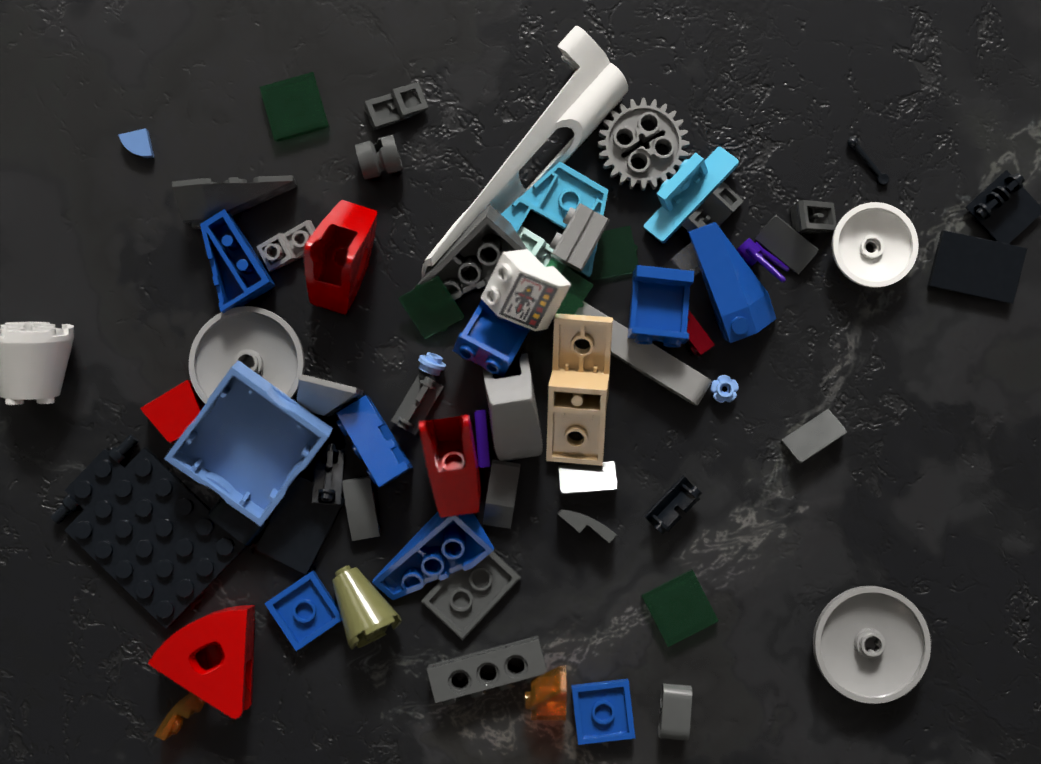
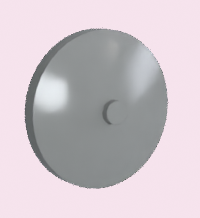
M252 306L231 308L227 312H221L211 318L196 335L189 354V375L197 395L205 404L230 368L238 360L293 399L298 392L300 374L304 375L305 371L303 347L293 328L275 313Z
M859 586L837 595L822 610L814 628L813 653L821 674L838 692L858 702L878 704L898 699L917 685L929 663L931 639L924 617L918 608L906 597L883 587Z

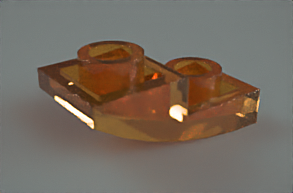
M191 692L187 694L164 718L155 737L165 741L171 735H177L184 722V718H181V716L188 719L195 712L199 713L205 701Z

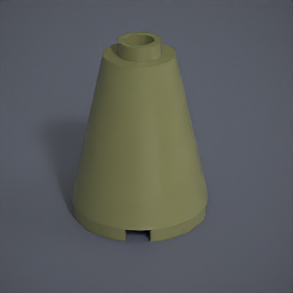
M348 565L335 572L336 577L332 580L347 642L351 650L355 646L361 648L385 636L388 626L391 625L394 630L402 623L398 613L357 567L351 568Z

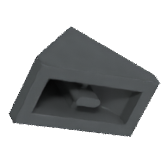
M801 200L790 208L792 228L800 235L831 232L837 226L834 203Z

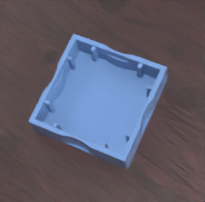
M238 360L230 368L208 398L205 406L186 428L164 459L196 482L217 492L226 503L261 526L283 498L297 475L305 469L327 440L333 428Z

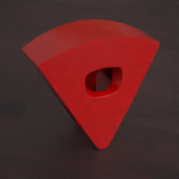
M341 200L307 240L304 247V267L310 304L344 315L347 314L359 291L369 264L375 238L378 211Z
M470 415L419 422L427 470L440 517L479 512L480 474Z
M255 605L224 608L191 622L168 638L147 664L229 717L239 718L243 714V710H247L252 705Z

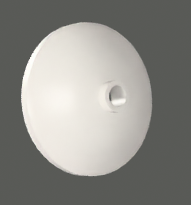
M880 202L865 203L851 209L840 219L832 237L833 257L840 271L852 282L870 288L889 286L901 280L913 267L918 254V236L911 220L898 208ZM867 243L873 245V253L866 250Z

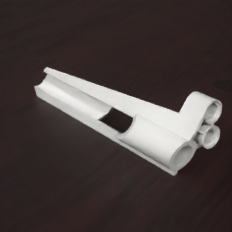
M575 26L557 46L563 55L561 57L562 60L575 73L474 202L427 256L422 266V278L489 205L501 214L557 163H565L628 92V84L623 73L614 64L610 63L606 53L582 28ZM558 128H571L574 132V137L525 189L520 182L519 170Z

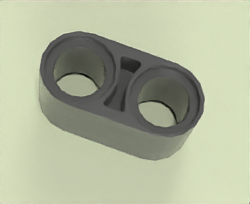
M662 683L658 721V737L660 739L689 740L692 686Z

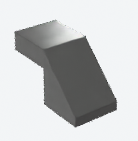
M723 182L684 221L682 226L688 231L713 222L720 226L742 204L743 200Z
M492 460L483 525L511 529L521 464Z

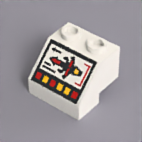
M528 249L508 251L502 253L481 299L498 317L533 331L548 329L571 284L554 266L545 267Z

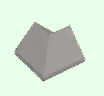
M303 374L299 376L297 403L311 413L330 416L363 395V390Z

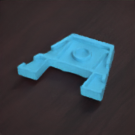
M559 162L521 197L514 201L501 215L512 224L516 232L520 229L530 210L565 229L567 224L563 223V220L570 207L576 209L579 203L604 215L608 189L564 163ZM598 243L585 267L580 272L587 277H590Z

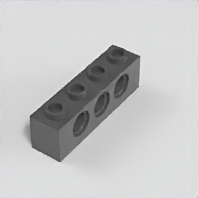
M539 636L429 664L427 667L435 703L443 702V705L459 702V697L469 694L471 698L486 695L488 693L487 689L498 687L499 690L510 689L516 686L515 682L525 679L527 683L536 682L543 679V674L548 673ZM520 658L524 662V667L519 671L511 670L508 667L510 659ZM485 665H491L496 669L497 673L493 678L488 679L481 675L480 669ZM459 672L464 673L469 681L466 685L458 686L453 682V675Z

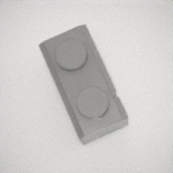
M580 203L576 209L570 207L563 220V223L567 224L562 234L558 232L555 234L549 246L553 249L550 256L581 272L605 230L609 219Z

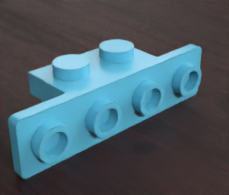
M717 147L705 161L704 158L695 152L690 159L682 162L678 171L671 179L664 181L656 194L662 206L644 224L645 230L661 243H665L682 226L684 221L738 167L739 160L722 147Z

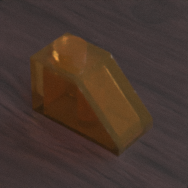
M559 666L531 680V692H525V709H531V720H566V666Z

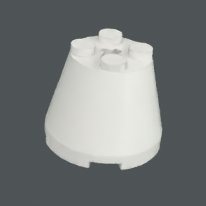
M6 322L0 325V397L5 398V404L20 405L24 404V400L36 399L38 404H51L55 402V397L61 393L74 340L73 325L62 324V329L55 328V324H50V322Z

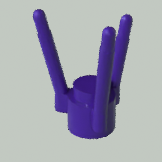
M748 238L736 249L750 267L759 262L782 283L786 281V278L765 260L763 256L786 272L789 271V267L763 249L758 242L754 243L751 238Z

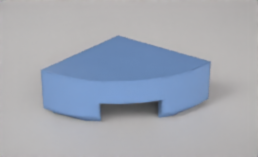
M146 128L119 134L120 141L131 153L143 158H154L149 131Z

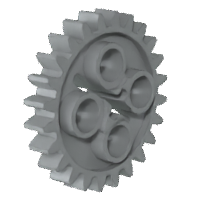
M642 98L639 106L631 99L628 109L621 103L619 105L620 114L612 110L610 117L613 121L606 119L603 121V126L608 130L599 131V136L605 139L597 144L598 148L605 149L599 153V159H607L603 169L612 167L613 170L610 178L617 175L621 176L619 184L622 185L628 180L630 181V189H633L636 183H640L641 191H644L647 183H650L653 190L656 189L657 180L663 183L667 180L666 175L673 177L676 173L674 168L679 169L682 164L679 159H686L688 156L687 152L681 150L689 146V141L682 140L687 135L688 130H679L684 122L683 119L674 121L676 111L674 110L667 114L665 112L667 109L666 103L660 109L656 108V99L652 101L650 106L646 104L645 98ZM650 120L654 123L655 129L646 131L642 128L641 122ZM661 131L665 132L664 136H660L656 139L651 140L648 144L647 149H645L644 146H641L637 148L635 151H633L629 156L625 158L621 156L622 153L635 149L639 143V140L645 143L649 141L651 138H653L657 133ZM620 134H626L631 138V143L622 145L617 141L616 137ZM658 144L666 145L669 148V154H658L655 146ZM633 158H641L645 162V167L643 169H636L631 165V160Z

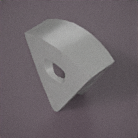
M527 353L521 354L519 359L521 375L494 379L493 374L482 367L494 447L500 461L523 459L542 454V435Z

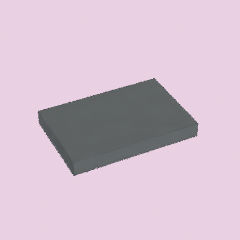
M492 551L475 567L466 571L463 569L449 574V578L439 581L421 602L463 641L516 584L521 576Z

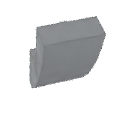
M306 220L286 233H279L256 246L268 271H274L304 256L305 244L316 230L312 221Z

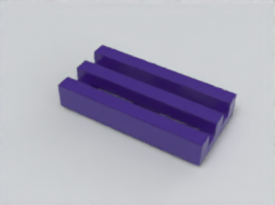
M476 410L474 414L478 466L480 468L490 467L486 410Z

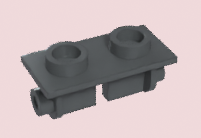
M419 372L391 421L404 430L416 435L419 430V422L425 420L444 386Z

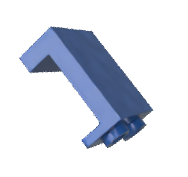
M643 265L636 266L632 277L628 326L629 339H635V343L645 345L652 344V341L664 342V346L674 348L681 347V344H685L689 340L687 323L690 286L694 282V271Z
M481 299L465 329L459 334L453 352L459 354L465 360H470L484 367L488 372L504 378L530 329L498 317Z

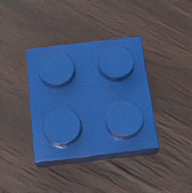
M314 570L264 603L295 651L342 620L339 607Z
M628 679L571 685L578 745L635 738Z

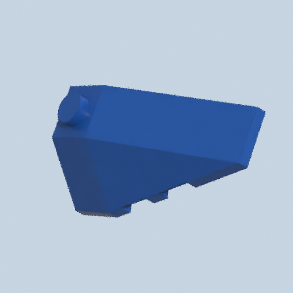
M713 222L689 231L688 234L722 337L729 343L757 334L776 319L769 293L717 223Z
M437 512L377 574L372 583L391 600H395L422 589L423 585L437 579L441 581L449 578V574L462 569L466 571L475 567L494 551V546L473 513L441 518Z

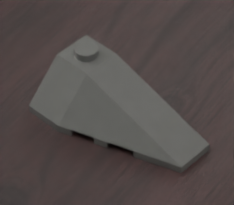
M489 205L412 289L411 294L433 311L460 298L461 295L475 288L479 289L489 282L503 252L525 250L527 248L512 224Z

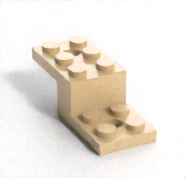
M557 313L554 316L553 364L548 386L546 461L603 466L613 317ZM578 339H585L590 343V347L580 349L574 342ZM577 431L584 438L576 441L571 439L568 434Z

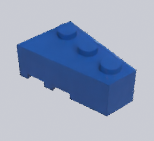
M223 209L200 224L207 257L211 264L214 286H216L220 312L225 313L231 308L242 307L276 286L229 212Z
M363 396L337 413L340 420L336 422L345 436L349 434L354 443L352 449L360 460H364L368 467L366 470L368 475L378 487L387 485L413 468L369 396Z

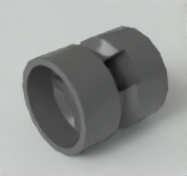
M393 134L378 138L375 144L371 141H366L355 145L358 161L365 180L380 177L382 171L391 174L403 170Z

